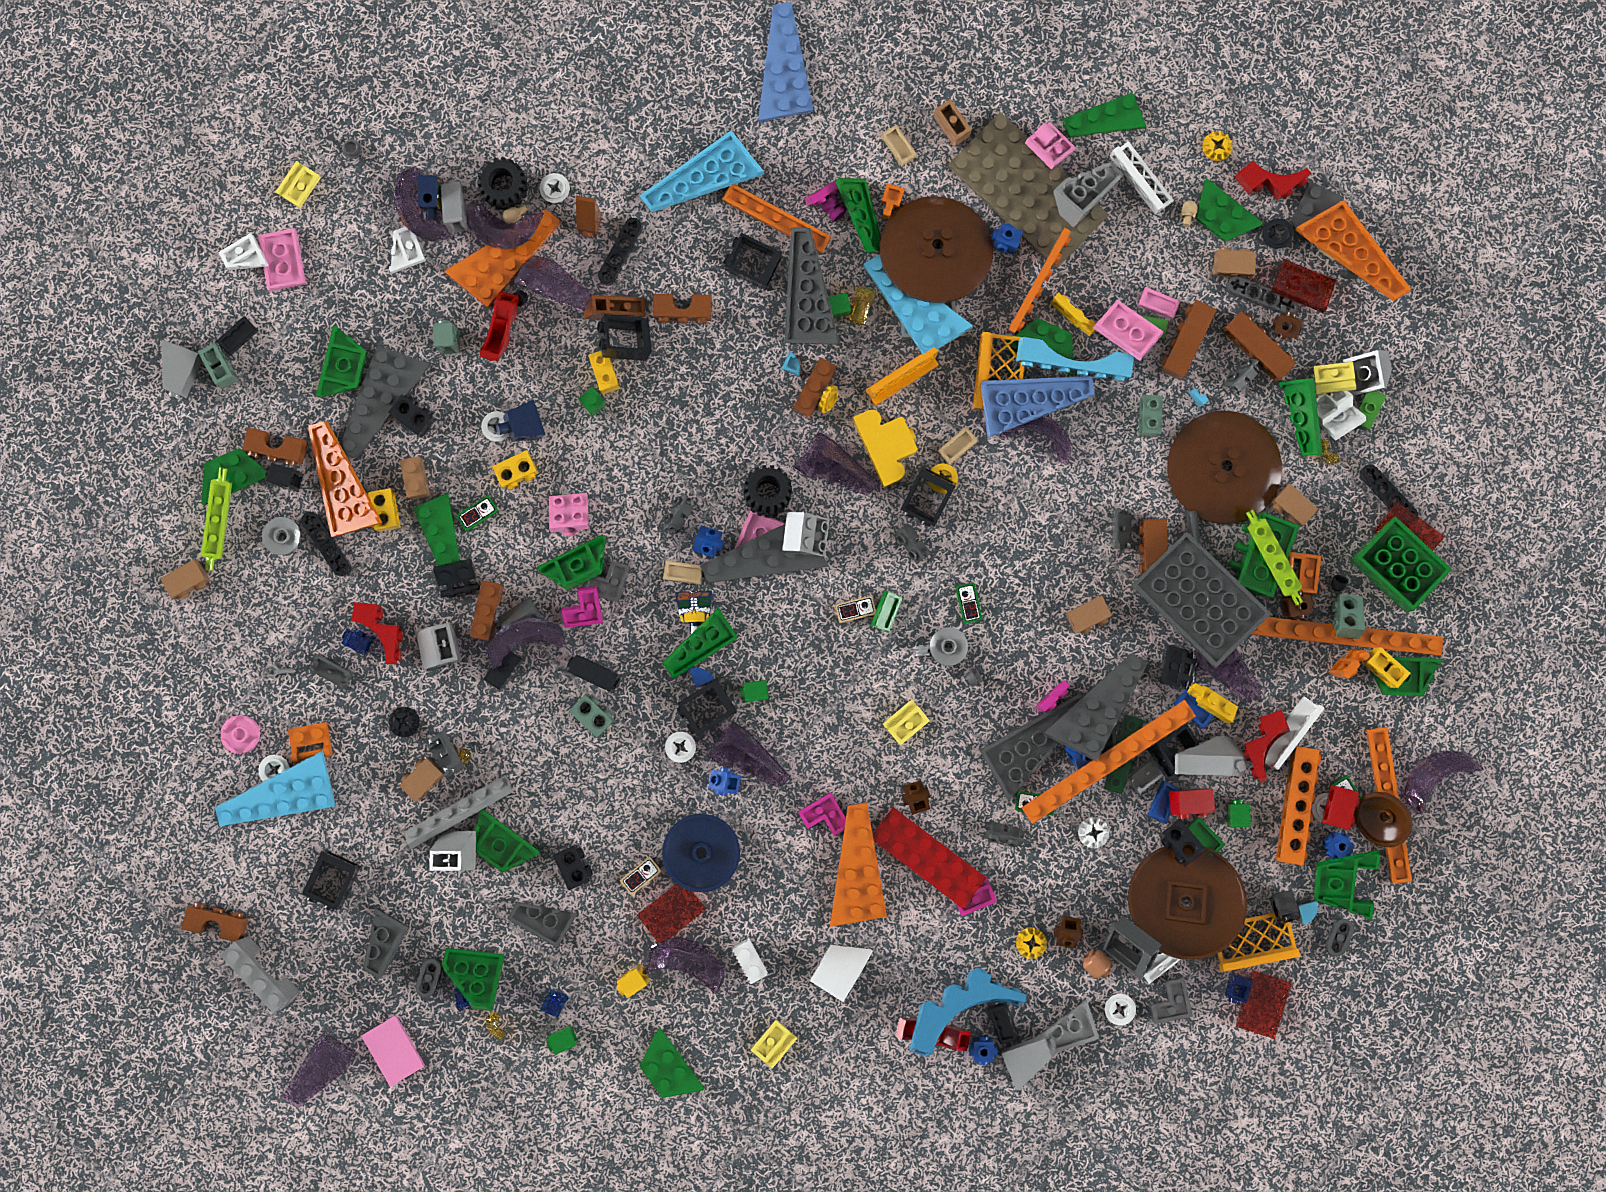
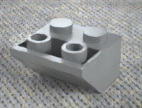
M787 512L783 551L825 557L830 519L803 512Z
M448 622L415 632L424 670L462 661L453 623Z
M443 831L430 850V871L476 870V831Z

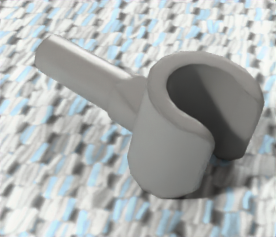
M275 665L266 668L273 669L274 671L273 675H266L268 678H273L281 673H294V668L281 669Z

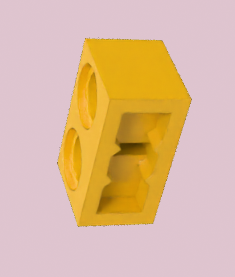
M602 351L589 354L588 356L602 395L620 389L611 359L603 358Z
M527 450L492 466L501 487L508 490L518 487V483L523 480L528 482L535 479V475L539 473ZM529 463V470L521 472L522 464ZM511 471V479L504 480V473Z
M388 488L368 492V497L380 519L384 515L388 516L386 524H378L371 527L378 532L401 528L395 491ZM384 496V504L378 506V498Z
M1382 647L1373 648L1369 653V659L1361 662L1390 688H1398L1410 675V672Z
M638 964L620 976L617 980L618 985L616 988L622 996L625 995L626 998H629L647 986L650 979L642 966Z

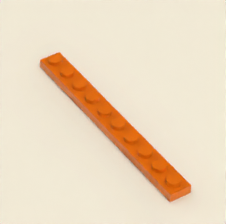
M1268 617L1250 634L1364 648L1382 647L1384 650L1442 656L1443 647L1442 636L1365 628L1360 639L1336 637V629H1333V624Z
M1183 700L1100 755L1097 762L1092 760L1021 807L1030 822L1034 824L1195 718L1196 715L1187 702Z

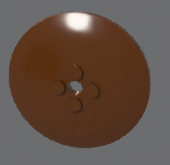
M924 197L903 205L889 218L881 235L880 259L888 278L903 293L924 302L948 303L968 296L982 284L992 264L993 242L984 221L967 205L945 197ZM934 242H939L942 244L943 247L941 249H935L932 246V244Z
M1214 411L1193 419L1177 434L1168 454L1167 473L1175 497L1186 510L1197 511L1198 518L1207 522L1235 524L1248 520L1249 518L1246 513L1254 510L1257 515L1272 501L1281 481L1282 462L1274 438L1262 424L1242 413ZM1223 461H1228L1231 464L1230 471L1222 469Z
M1161 847L1149 854L1139 864L1132 876L1128 890V906L1132 921L1141 930L1162 945L1159 952L1167 956L1182 960H1200L1214 956L1226 949L1236 939L1244 925L1247 913V897L1243 882L1228 860L1205 847L1206 850L1201 856L1186 867L1183 864L1180 865L1173 857L1174 853L1170 849ZM1189 848L1183 849L1184 854L1192 855V851ZM1188 898L1191 901V907H1183L1181 899Z

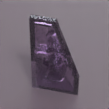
M538 256L523 264L514 283L527 292L581 311H585L592 296L586 288L558 263L542 256Z
M819 431L809 442L795 466V469L809 478L815 480L818 477L824 478L831 485H834L835 482L845 485L847 490L866 496L878 485V481L842 447Z
M1237 648L1216 668L1197 650L1195 651L1194 655L1202 668L1247 704L1263 693Z
M734 721L723 730L707 755L723 767L729 768L732 765L740 768V773L744 775L746 773H753L757 775L758 780L778 788L790 779V775L753 735Z
M324 1032L319 1036L283 1094L282 1099L298 1109L345 1072L358 1053L328 1032Z

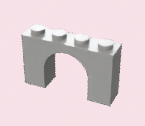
M249 936L234 941L220 956L272 1013L288 1006L301 993L289 979L278 981L260 966L255 956L261 949Z

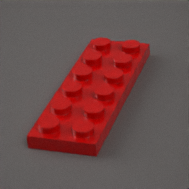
M892 807L873 833L874 842L962 909L965 908L986 879L984 875L894 807Z

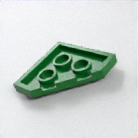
M446 948L442 963L445 973L473 1009L493 1011L504 962V954Z

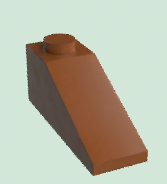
M576 195L577 230L582 237H597L602 214L596 199Z
M591 295L583 300L584 319L601 320L604 314L630 317L646 316L645 300L643 297Z

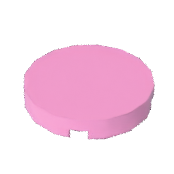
M233 716L221 728V742L232 753L242 754L249 752L259 742V726L255 720L248 716Z

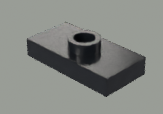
M243 316L216 342L231 356L259 330L246 316Z
M505 648L483 679L500 690L522 658Z
M1007 1001L988 1006L987 1009L1000 1045L1019 1040Z

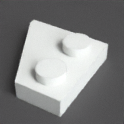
M412 224L393 232L394 243L391 249V266H389L392 274L426 261Z
M251 233L218 252L226 268L229 270L269 266L254 235Z

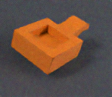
M887 183L881 200L882 204H886L882 216L883 219L889 220L893 207L899 209L905 191L904 188Z

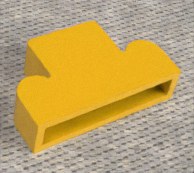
M868 410L854 416L853 422L883 488L901 481L904 477L905 469L898 461L916 454L918 450L914 441L916 436L913 429L908 428L903 417L880 425L881 415L876 410Z

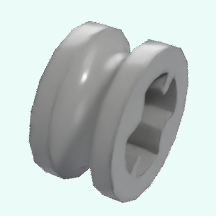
M930 646L913 647V650H915L913 657L930 656L931 654L928 652Z

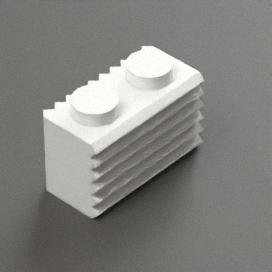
M749 938L733 947L732 952L735 953L734 956H737L736 959H738V963H740L742 970L746 973L747 980H750V984L767 976V970Z

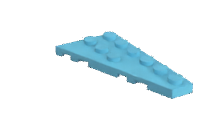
M730 131L642 193L640 198L652 213L764 175V171L735 134Z
M880 254L863 264V267L922 354L934 347L936 349L941 348L973 328L972 324L944 303L920 301L899 290L885 273Z
M323 750L301 761V763L274 775L263 783L248 789L246 792L217 805L215 811L219 826L334 807L335 799Z

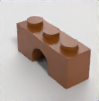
M654 294L653 317L654 320H658V323H669V320H674L679 324H687L688 321H696V324H707V321H711V295L692 294L690 306L686 309H679L674 305L673 294Z
M821 357L819 358L793 406L794 412L809 420L811 419L818 406L820 397L826 387L829 386L837 371L836 365Z
M247 427L242 450L248 452V456L259 458L260 455L267 456L266 460L278 462V459L285 460V464L296 466L297 463L303 464L308 445L307 441L284 436L282 445L278 448H272L270 446V433Z
M482 580L470 637L492 642L496 627V610L498 605L501 604L504 585Z
M195 902L187 906L181 929L200 934L206 932L208 923L213 920L220 925L219 938L234 942L244 938L249 917H245L244 913L239 911L228 913L225 912V908L213 907L211 909L207 908L204 903Z

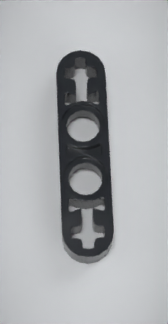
M629 218L625 222L598 273L600 282L605 286H610L615 282L641 234L642 224L637 218ZM634 223H636L638 229H634L632 231L631 235L634 237L632 239L629 235H627L631 230L629 225H633ZM628 239L630 241L629 247L621 248L619 245L620 241ZM615 255L621 257V262L618 265L611 263V258ZM607 265H609L612 269H617L615 272L614 270H611L610 276L612 278L604 281V277L602 275L607 274L610 270L609 267H607Z
M1370 464L1362 467L1359 473L1360 478L1403 524L1408 525L1416 522L1419 516L1417 510L1374 465ZM1366 470H1372L1373 472L1371 475L1375 479L1378 477L1380 479L1377 480L1374 484H1372L1371 482L1374 481V479L1371 476L1368 478L1366 477ZM1380 482L1387 486L1385 493H1381L1377 488ZM1393 496L1400 500L1398 507H1394L1391 504ZM1405 512H1407V513H1408V512H1411V513H1412V515H1411L1412 520H1411V519H1407V520L1405 519V517H1406V513H1405Z
M306 512L301 518V523L332 571L341 577L349 575L351 564L334 538L331 537L321 518L316 513ZM308 517H315L313 523L315 526L318 527L320 525L321 527L315 529L313 525L307 524L309 521ZM320 531L326 533V539L322 542L317 540V533ZM330 547H335L337 553L334 557L330 558L327 555V550ZM338 559L342 565L346 564L345 572L338 571L340 568L338 563H332V561Z

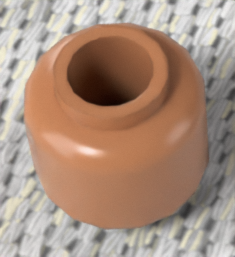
M1099 949L1090 950L1082 959L1084 961L1083 968L1094 979L1105 978L1111 972L1112 961Z

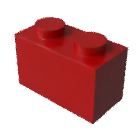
M1330 786L1321 823L1350 830V827L1355 822V808L1358 807L1360 802L1359 792L1338 786Z
M1213 789L1169 791L1171 815H1179V818L1182 819L1191 818L1190 814H1196V817H1206L1208 813L1215 812Z

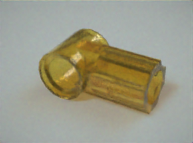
M857 286L850 322L866 326L870 307L873 305L876 293L875 289Z

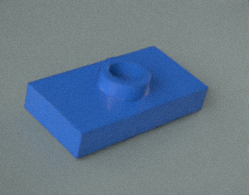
M1185 689L1173 704L1176 706L1185 700L1196 715L1191 721L1200 729H1204L1214 715L1198 706L1196 698L1188 694V690Z
M1161 781L1147 816L1162 824H1167L1171 814L1169 791H1179L1181 789L1166 781Z

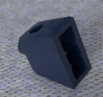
M534 400L507 411L503 416L504 422L496 424L498 435L508 433L512 442L539 440L545 435Z

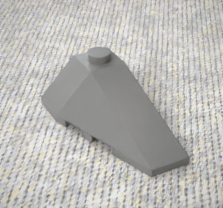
M1109 162L1087 173L1083 172L1074 178L1065 179L1053 191L1060 216L1074 228L1125 174L1112 162Z
M1214 736L1206 742L1199 743L1198 746L1190 747L1175 754V774L1245 776V755L1233 739L1228 736Z

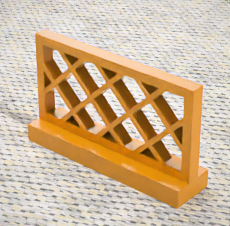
M982 332L980 334L972 410H984L980 384L982 381H989V378L993 375L998 380H1002L997 372L1004 366L1011 374L1006 380L1012 377L1015 380L1023 379L1024 366H1021V363H1019V369L1015 373L1007 365L1017 357V354L1009 345L1023 337L991 334L990 332ZM993 339H1000L1005 345L998 352L992 346ZM1006 347L1013 355L1007 362L999 355ZM995 356L1003 364L996 371L990 365L991 359Z
M936 347L924 354H920L865 389L874 406H877L938 367L939 364L936 361L938 350Z
M1274 913L1246 918L1244 925L1249 929L1244 937L1238 934L1237 937L1242 940L1237 949L1231 945L1228 946L1235 951L1232 957L1224 960L1222 951L1217 954L1220 963V973L1300 957L1290 922L1285 923L1282 929L1272 924L1275 919ZM1257 920H1262L1268 924L1263 933L1253 928ZM1270 926L1279 931L1275 941L1265 935ZM1251 930L1260 935L1256 945L1246 939ZM1282 934L1289 938L1291 946L1283 947L1277 943ZM1263 938L1273 943L1269 951H1264L1258 947ZM1244 941L1254 947L1249 955L1239 951Z

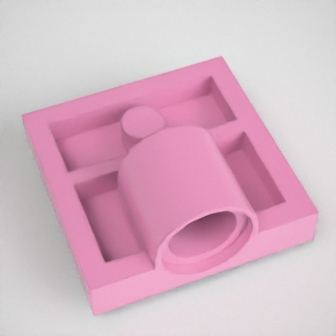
M1051 122L1042 124L1025 142L1050 169L1057 166L1076 149Z
M587 493L549 496L550 532H561L565 536H575L579 530L589 529Z

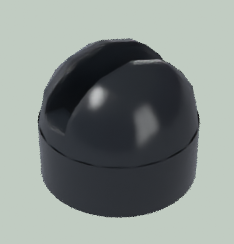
M518 290L513 293L519 296L518 307L526 304L528 301L526 292Z
M1335 575L1331 581L1332 588L1338 592L1343 591L1348 585L1347 578L1341 575Z

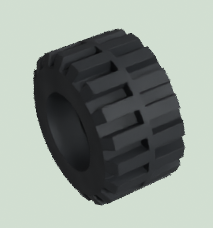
M501 157V160L493 158L494 162L492 163L487 161V166L481 167L482 173H478L479 180H477L478 189L485 201L490 206H495L499 210H501V207L507 210L509 206L514 207L516 203L520 205L522 203L521 198L525 199L527 196L525 191H528V182L520 166L511 159L507 161L505 157ZM510 176L513 178V183L508 190L504 192L493 190V183L498 177Z
M762 465V469L757 467L754 469V473L751 471L748 474L744 485V500H746L747 507H751L753 513L756 511L758 516L766 514L765 517H770V514H773V517L778 515V512H784L785 507L789 506L792 495L790 478L788 479L786 472L782 473L781 468L778 467L776 470L774 465H770V468ZM769 483L777 487L779 494L772 499H765L758 495L757 488Z

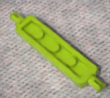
M219 468L218 479H213L210 483L201 556L207 559L205 570L214 571V561L221 559L223 555L232 483L226 480L227 468Z
M1254 510L1247 512L1246 514L1251 521L1247 529L1283 595H1291L1296 605L1302 603L1303 600L1298 593L1302 585L1266 519H1258Z

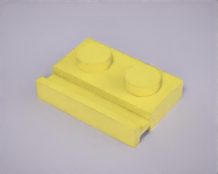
M296 161L276 190V193L298 208H301L321 177Z
M1353 362L1314 366L1316 394L1356 390Z
M911 699L886 720L883 726L901 746L930 720Z
M775 1019L754 1044L751 1051L773 1069L797 1040V1037Z

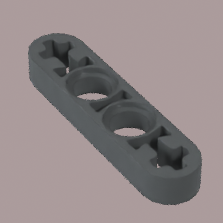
M1235 276L1226 283V290L1231 295L1280 314H1285L1287 310L1286 306L1282 304L1277 307L1279 302L1283 304L1290 302V306L1293 308L1288 311L1292 313L1298 308V303L1294 298L1244 278ZM1236 281L1238 282L1237 286L1243 288L1245 285H1247V287L1245 288L1244 293H1241L1243 289L1237 288L1236 290H1234L1233 285L1231 284H1233ZM1255 288L1258 292L1257 297H1250L1248 289ZM1267 295H1273L1275 297L1274 304H1268L1266 302Z

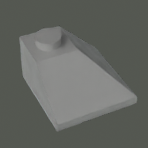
M1376 350L1343 360V363L1353 362L1356 390L1349 391L1353 396L1387 388L1392 371L1389 351Z

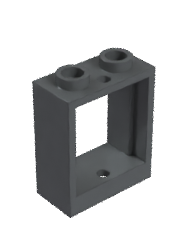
M1123 916L1119 921L1114 920L1110 925V932L1104 938L1105 945L1102 950L1141 979L1151 969L1162 945ZM1120 935L1143 952L1142 957L1118 940Z

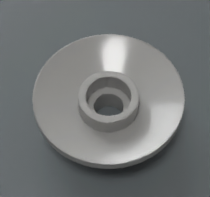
M276 517L270 520L262 532L264 546L271 553L277 555H286L293 552L301 539L298 525L286 517ZM282 533L286 534L285 540H281L280 538Z
M952 627L942 628L932 636L930 652L938 663L946 666L956 665L965 658L968 652V642L965 635L958 629ZM946 643H950L952 645L951 650L948 651L945 649Z

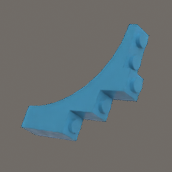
M975 968L968 973L964 990H962L961 986L954 984L944 989L940 1007L938 1003L933 1001H927L920 1005L909 1051L929 1057L933 1054L937 1039L945 1026L961 1011L975 1005L990 1002L1002 1003L1007 1001L1008 1004L1020 1006L1025 1003L1026 994L1021 993V990L1016 988H1005L998 982L990 983L992 975L987 974L983 969Z

